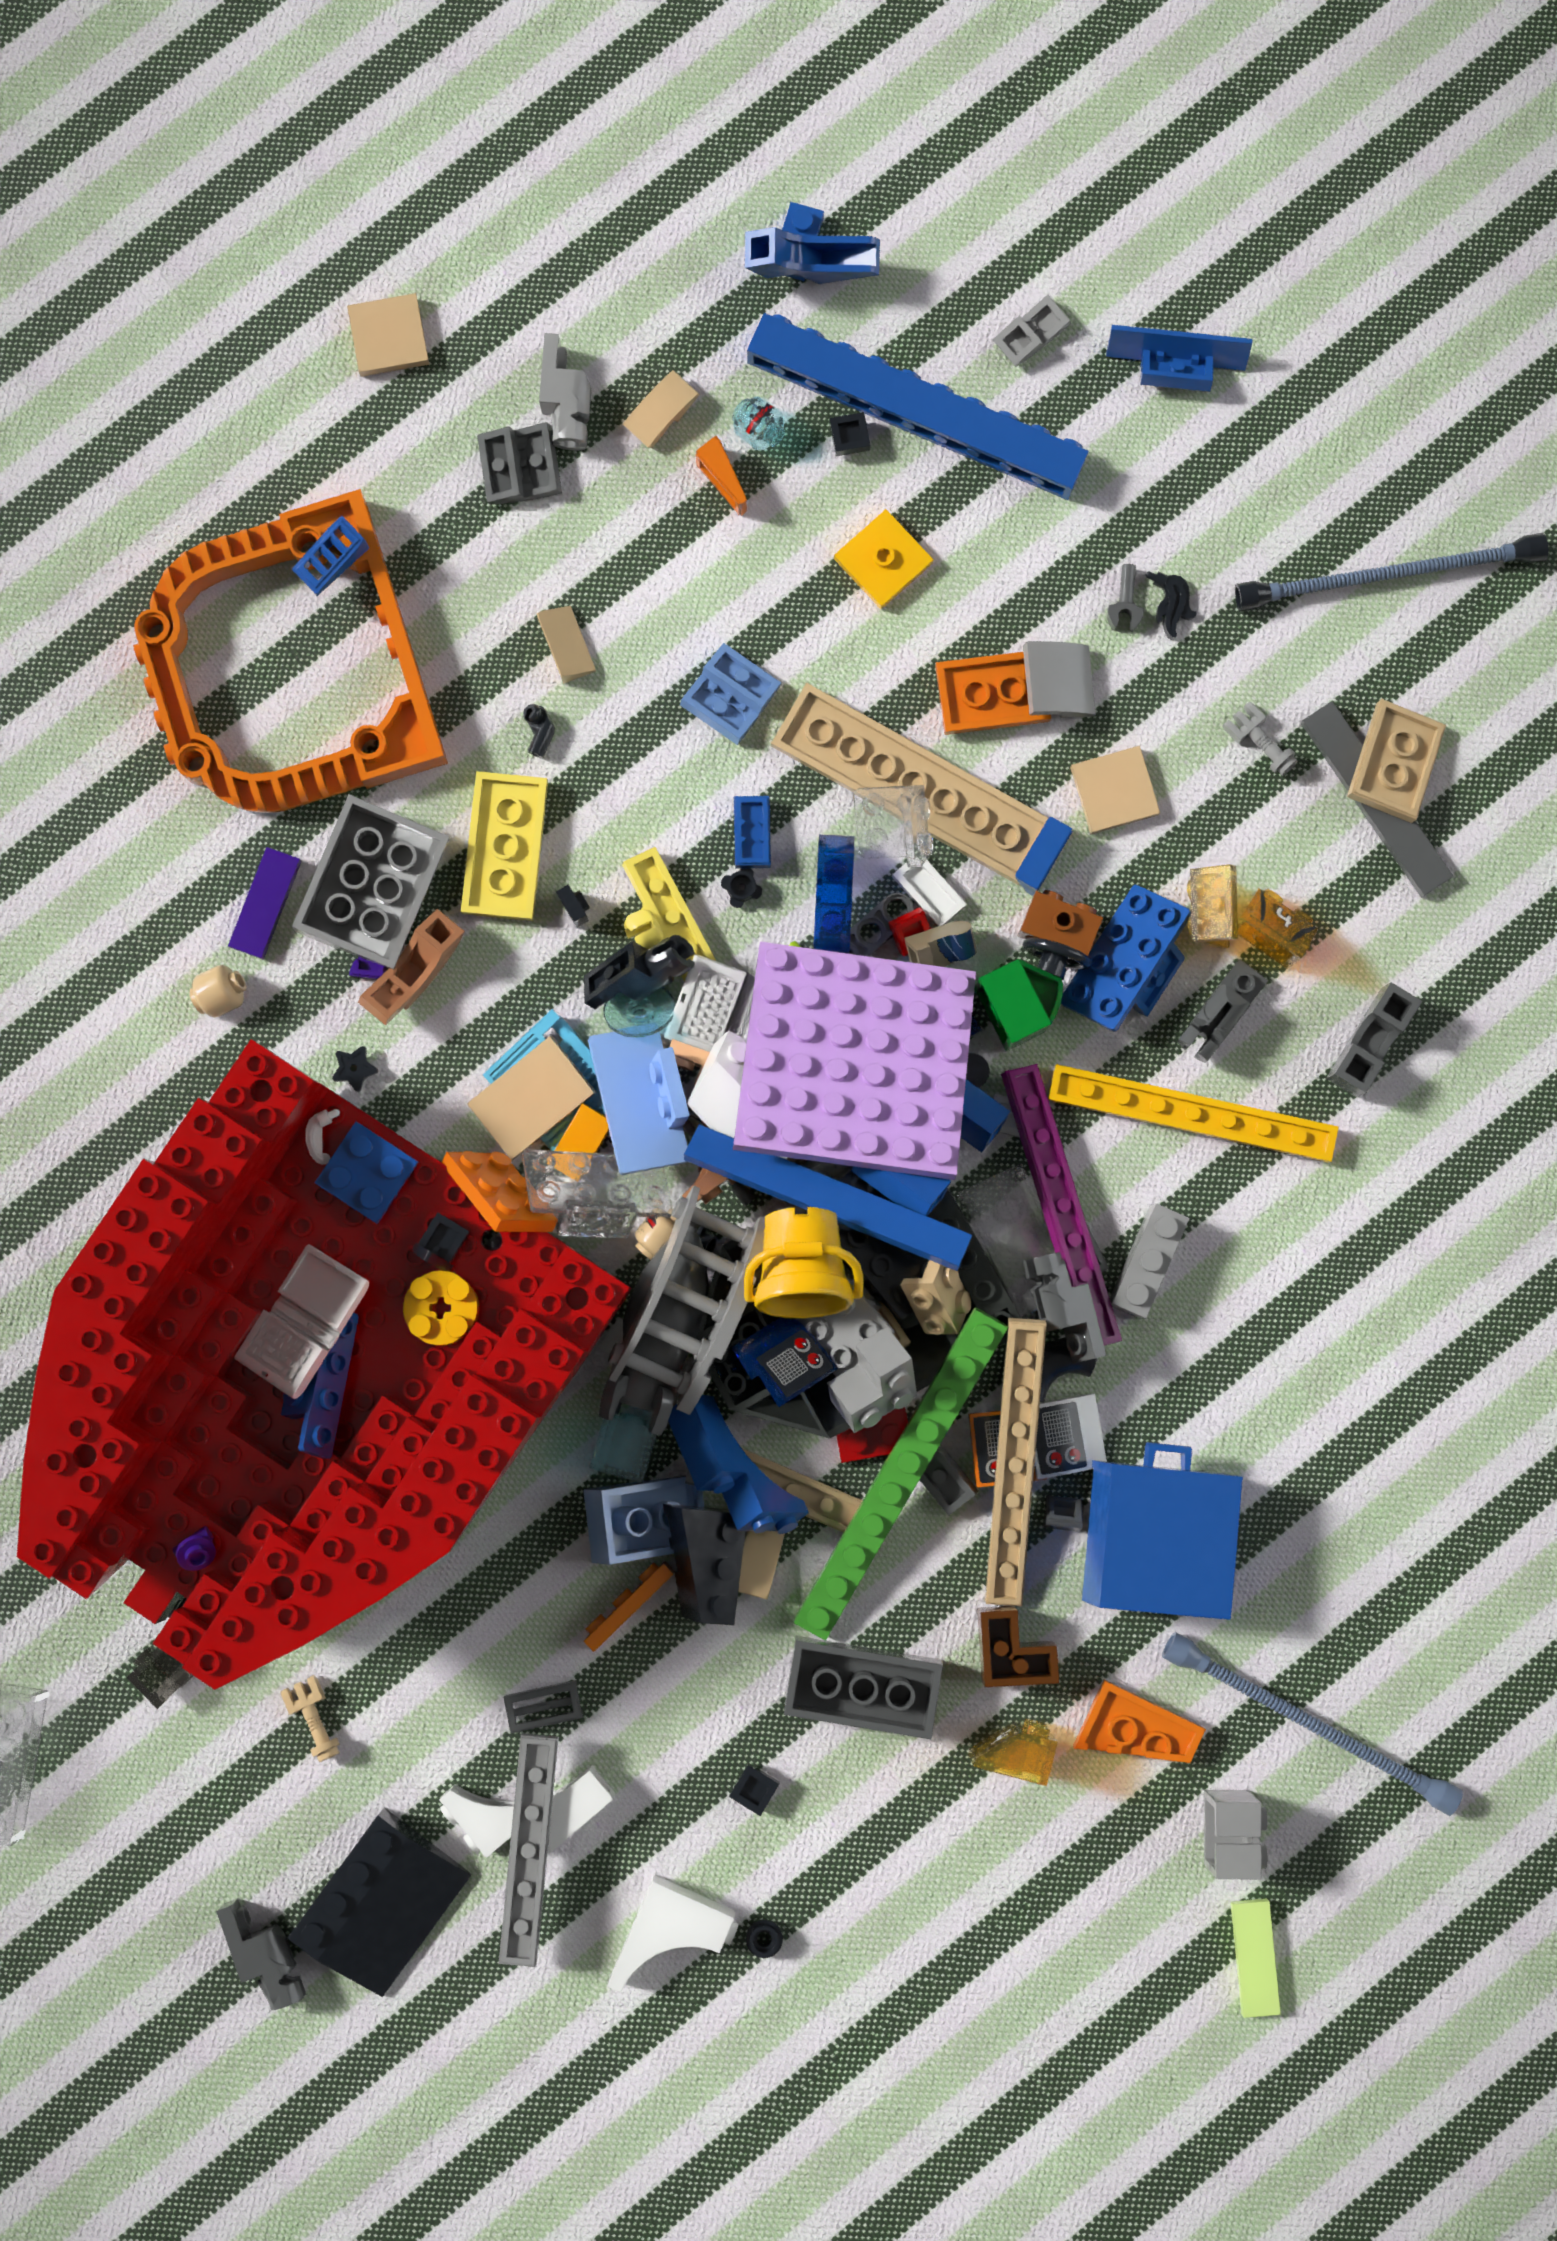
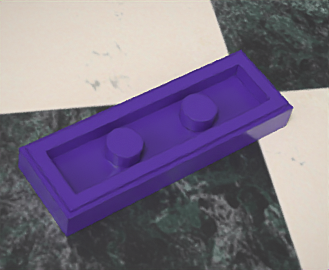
M266 847L229 941V948L264 960L302 861L299 858Z

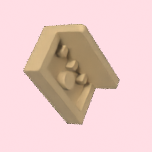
M929 1260L922 1278H904L901 1287L926 1334H959L966 1313H969L971 1309L970 1294L965 1290L958 1271Z

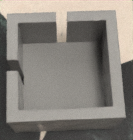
M1204 1789V1865L1216 1879L1262 1880L1261 1869H1266L1268 1862L1267 1848L1265 1845L1260 1844L1261 1830L1267 1829L1266 1807H1261V1802L1248 1790Z

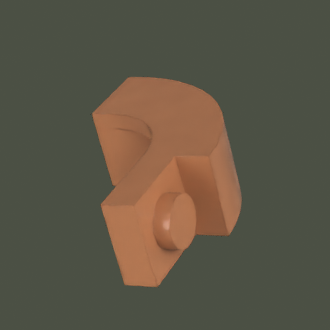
M436 909L414 930L412 938L399 956L394 970L389 968L360 996L358 1003L384 1025H387L403 1008L407 1010L436 978L454 953L465 931Z

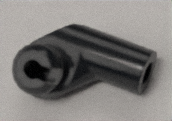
M529 704L523 711V717L529 724L534 736L527 752L543 759L555 733V726L544 707Z

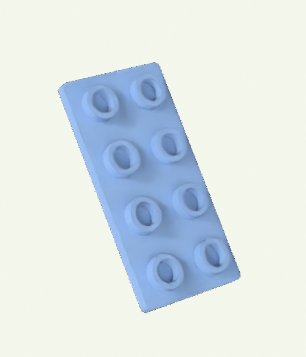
M651 1025L590 1036L588 1039L589 1049L619 1173L626 1175L688 1163L684 1160V1153L688 1146L683 1125L690 1115L673 1047L663 1049L658 1026Z

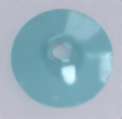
M661 987L640 1002L619 992L614 998L605 1002L603 1008L604 1019L609 1028L620 1035L636 1038L650 1036L661 1031L671 1022L674 1016L675 1001L672 994L665 987Z

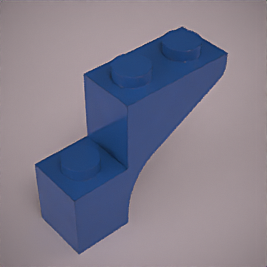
M777 227L745 232L744 268L765 278L798 274L817 284H825L879 275L880 239L873 236H808L789 233Z

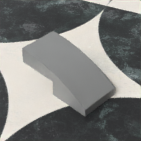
M1046 295L1023 317L1019 315L993 338V341L1012 364L1017 367L1051 342L1071 325V322L1050 296Z

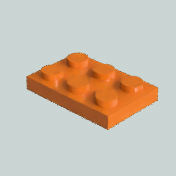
M1023 652L936 662L935 668L945 735L1051 721V715H1029Z
M472 1151L446 1152L441 1163L447 1166V1172L495 1232H553L558 1219L550 1211L547 1203L532 1189L529 1181L514 1167L507 1155L497 1151L492 1153Z

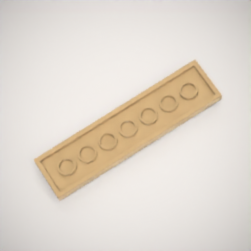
M807 682L771 742V747L1017 885L1020 883L1015 878L1016 872L1048 817Z

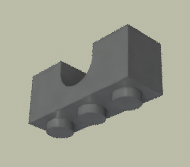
M1392 982L1382 987L1326 1079L1355 1097L1367 1093L1385 1063L1382 1060L1398 1035L1405 1031L1422 1001Z

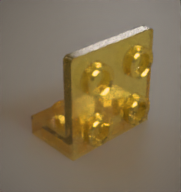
M1227 864L1190 869L1187 893L1191 900V916L1188 919V929L1192 936V941L1220 949H1227L1230 947V939H1238L1236 866Z

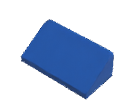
M1053 817L1047 819L1015 875L1016 880L1031 896L1040 889L1073 832L1071 827Z

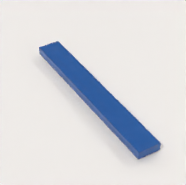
M700 1124L684 1153V1160L805 1210H807V1207L828 1209L837 1214V1223L955 1271H958L972 1238V1235L779 1156L733 1150L734 1138Z

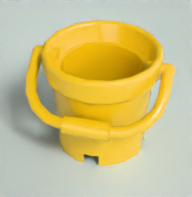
M807 1207L808 1214H795V1208H786L766 1215L763 1252L751 1260L745 1271V1301L754 1302L759 1312L770 1316L814 1318L845 1311L850 1308L854 1299L862 1298L863 1273L861 1265L852 1253L841 1248L839 1226L835 1212L828 1209ZM843 1259L852 1268L854 1290L853 1285L845 1278ZM762 1263L761 1281L753 1290L754 1273Z

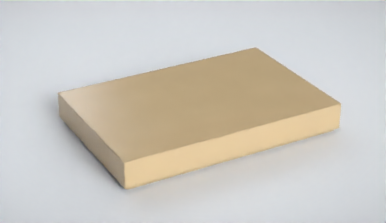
M1380 699L1376 704L1347 797L1413 823L1417 820L1446 725Z
M549 1036L468 1102L467 1105L507 1156L514 1160L597 1092L556 1040Z

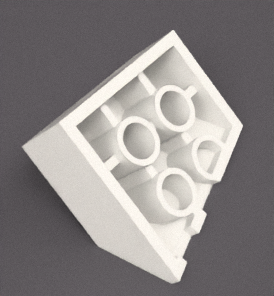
M728 1030L713 1045L688 1099L687 1106L710 1129L734 1138L747 1040Z

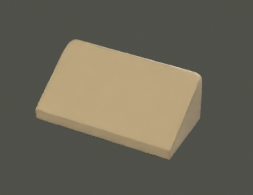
M571 606L536 613L563 684L596 672Z

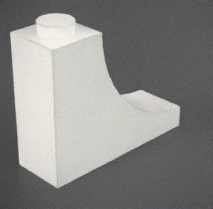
M654 1874L610 1975L607 1987L621 1993L624 1985L638 1967L653 1956L670 1949L697 1947L720 1953L724 1943L731 1944L739 1924L733 1922L735 1910Z

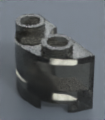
M148 1647L132 1662L136 1668L127 1679L158 1709L180 1687L182 1688L193 1675L182 1668V1663L158 1647L154 1651Z

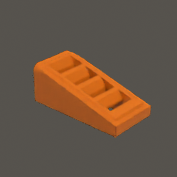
M714 436L696 451V465L737 514L742 516L747 512L745 493L720 439Z

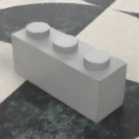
M1157 1203L1149 1206L1110 1296L1112 1307L1139 1319L1147 1318L1190 1218Z

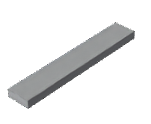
M522 1733L520 1737L499 1964L537 1966L559 1737Z

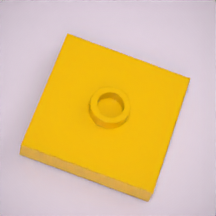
M887 509L834 554V560L880 609L884 608L933 564L931 556Z

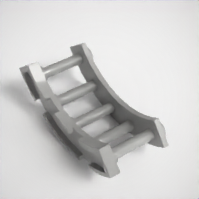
M694 1185L686 1198L680 1196L672 1211V1217L676 1218L674 1227L653 1282L622 1343L616 1342L608 1357V1362L612 1364L609 1380L616 1382L625 1366L675 1387V1392L679 1393L676 1409L689 1415L711 1380V1377L706 1374L715 1358L722 1359L747 1304L744 1299L745 1271L751 1260L763 1252L765 1218L762 1216L758 1218L752 1228L747 1226L743 1229L695 1207L700 1188ZM690 1221L738 1242V1247L742 1248L739 1261L736 1260L733 1263L685 1241L684 1238ZM678 1254L728 1276V1281L731 1282L725 1300L720 1299L717 1302L668 1280ZM756 1277L753 1278V1287L757 1279ZM661 1294H665L712 1315V1320L715 1323L708 1338H702L700 1341L650 1319ZM643 1332L694 1354L696 1361L689 1373L684 1371L680 1374L633 1353Z

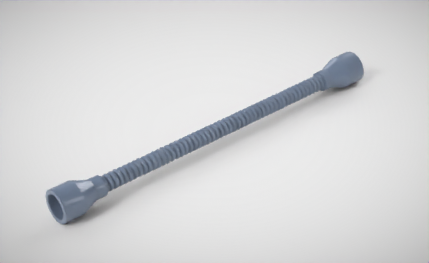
M1174 1632L1166 1643L1162 1658L1178 1667L1195 1669L1201 1673H1207L1213 1678L1216 1677L1217 1680L1220 1679L1221 1682H1224L1226 1685L1228 1684L1230 1687L1232 1686L1237 1691H1241L1242 1694L1249 1695L1253 1700H1257L1262 1705L1270 1707L1271 1710L1274 1709L1275 1712L1282 1714L1284 1717L1286 1716V1718L1295 1721L1297 1724L1299 1723L1300 1726L1303 1725L1304 1728L1311 1730L1313 1733L1320 1734V1737L1328 1739L1329 1742L1336 1744L1338 1747L1340 1746L1342 1749L1345 1748L1349 1753H1353L1358 1758L1365 1760L1367 1763L1370 1762L1371 1765L1412 1786L1413 1790L1420 1793L1432 1807L1444 1814L1451 1816L1459 1807L1463 1797V1790L1445 1780L1428 1778L1423 1774L1419 1775L1412 1770H1408L1407 1767L1404 1768L1403 1765L1387 1758V1756H1383L1381 1753L1379 1754L1378 1751L1367 1747L1365 1744L1362 1745L1358 1740L1350 1738L1349 1735L1342 1733L1340 1730L1337 1731L1336 1728L1329 1726L1327 1723L1325 1724V1722L1316 1719V1717H1312L1311 1714L1308 1715L1307 1712L1300 1710L1298 1707L1291 1706V1703L1283 1701L1282 1698L1279 1699L1278 1696L1271 1694L1269 1691L1266 1692L1265 1689L1262 1690V1687L1254 1685L1253 1682L1242 1678L1240 1675L1233 1674V1671L1225 1669L1224 1666L1217 1664L1215 1661L1212 1662L1211 1657L1202 1653L1192 1640L1177 1632Z

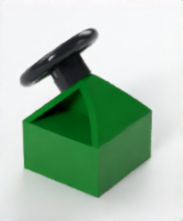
M1029 937L1023 941L1022 946L1026 952L1040 959L1037 967L1017 959L978 979L974 990L1005 1051L1043 1034L1049 1028L1061 1004L1063 995L1062 981L1067 971L1065 967L1077 970L1088 969L1092 964L1089 956L1077 949L1055 941Z

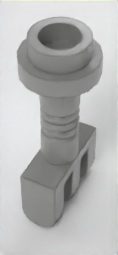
M1248 702L1243 708L1251 717L1250 720L1241 711H1238L1233 715V718L1241 727L1240 729L1230 720L1222 726L1238 744H1241L1249 737L1273 761L1270 769L1274 773L1279 772L1284 776L1298 762L1294 757L1295 752L1291 748L1283 752L1276 743H1273L1260 728L1265 722L1266 716L1252 702Z

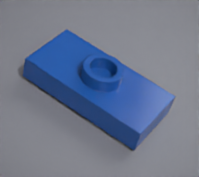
M734 796L735 869L771 868L769 796Z

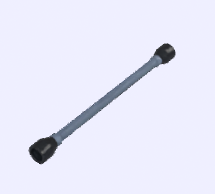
M1544 533L1524 535L1512 543L1503 544L1500 548L1496 547L1495 549L1491 548L1464 554L1448 555L1446 557L1442 556V558H1430L1424 561L1376 567L1375 569L1358 570L1357 572L1353 571V573H1340L1335 576L1328 575L1322 578H1313V580L1310 578L1309 580L1292 581L1286 584H1278V582L1267 584L1257 581L1237 583L1235 585V601L1238 611L1243 612L1259 609L1271 601L1280 600L1282 597L1300 595V593L1318 592V590H1331V588H1343L1349 585H1361L1367 582H1379L1380 580H1389V578L1397 579L1398 577L1415 576L1416 574L1433 573L1447 569L1451 570V568L1499 562L1500 560L1503 562L1517 561L1526 564L1542 562L1548 558V542Z

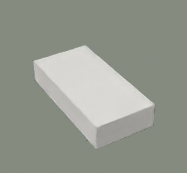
M920 851L892 875V878L916 905L924 910L925 915L936 927L948 923L967 905Z

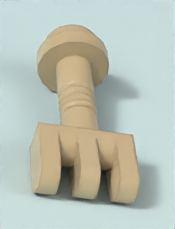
M313 1675L307 1678L311 1693L308 1694L304 1684L300 1681L294 1684V1689L299 1699L294 1700L289 1688L282 1690L281 1696L289 1715L302 1711L316 1744V1747L310 1750L313 1757L317 1756L320 1763L339 1754L337 1746L340 1743L338 1738L329 1739L323 1723H321L322 1720L315 1703L326 1699L317 1677Z

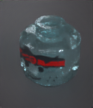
M756 396L751 399H744L733 412L732 421L735 434L753 449L765 450L770 446H776L782 440L785 433L783 428L785 424L784 415L765 398Z

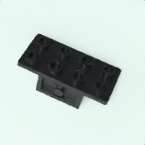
M852 1171L839 1180L894 1203ZM837 1223L839 1226L841 1248L852 1253L859 1261L863 1273V1285L872 1295L878 1293L898 1319L906 1318L913 1312V1309L901 1287V1283L904 1278H922L929 1260ZM843 1259V1263L852 1271L850 1265Z

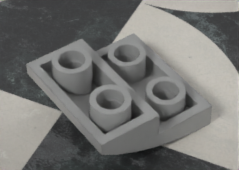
M1027 641L1023 645L1029 715L1059 714L1060 718L1094 717L1096 713L1089 646L1068 642Z

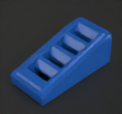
M341 516L325 531L292 570L318 596L369 549V546L356 529ZM343 535L352 543L348 548L339 540ZM332 545L342 553L338 559L329 550ZM321 555L332 564L329 569L318 560ZM310 565H313L322 574L319 580L307 570Z

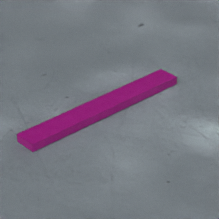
M1038 1064L1005 1071L1001 1074L1055 1253L1061 1252L1070 1277L1071 1287L1084 1284L1089 1285L1104 1346L1122 1341V1337Z

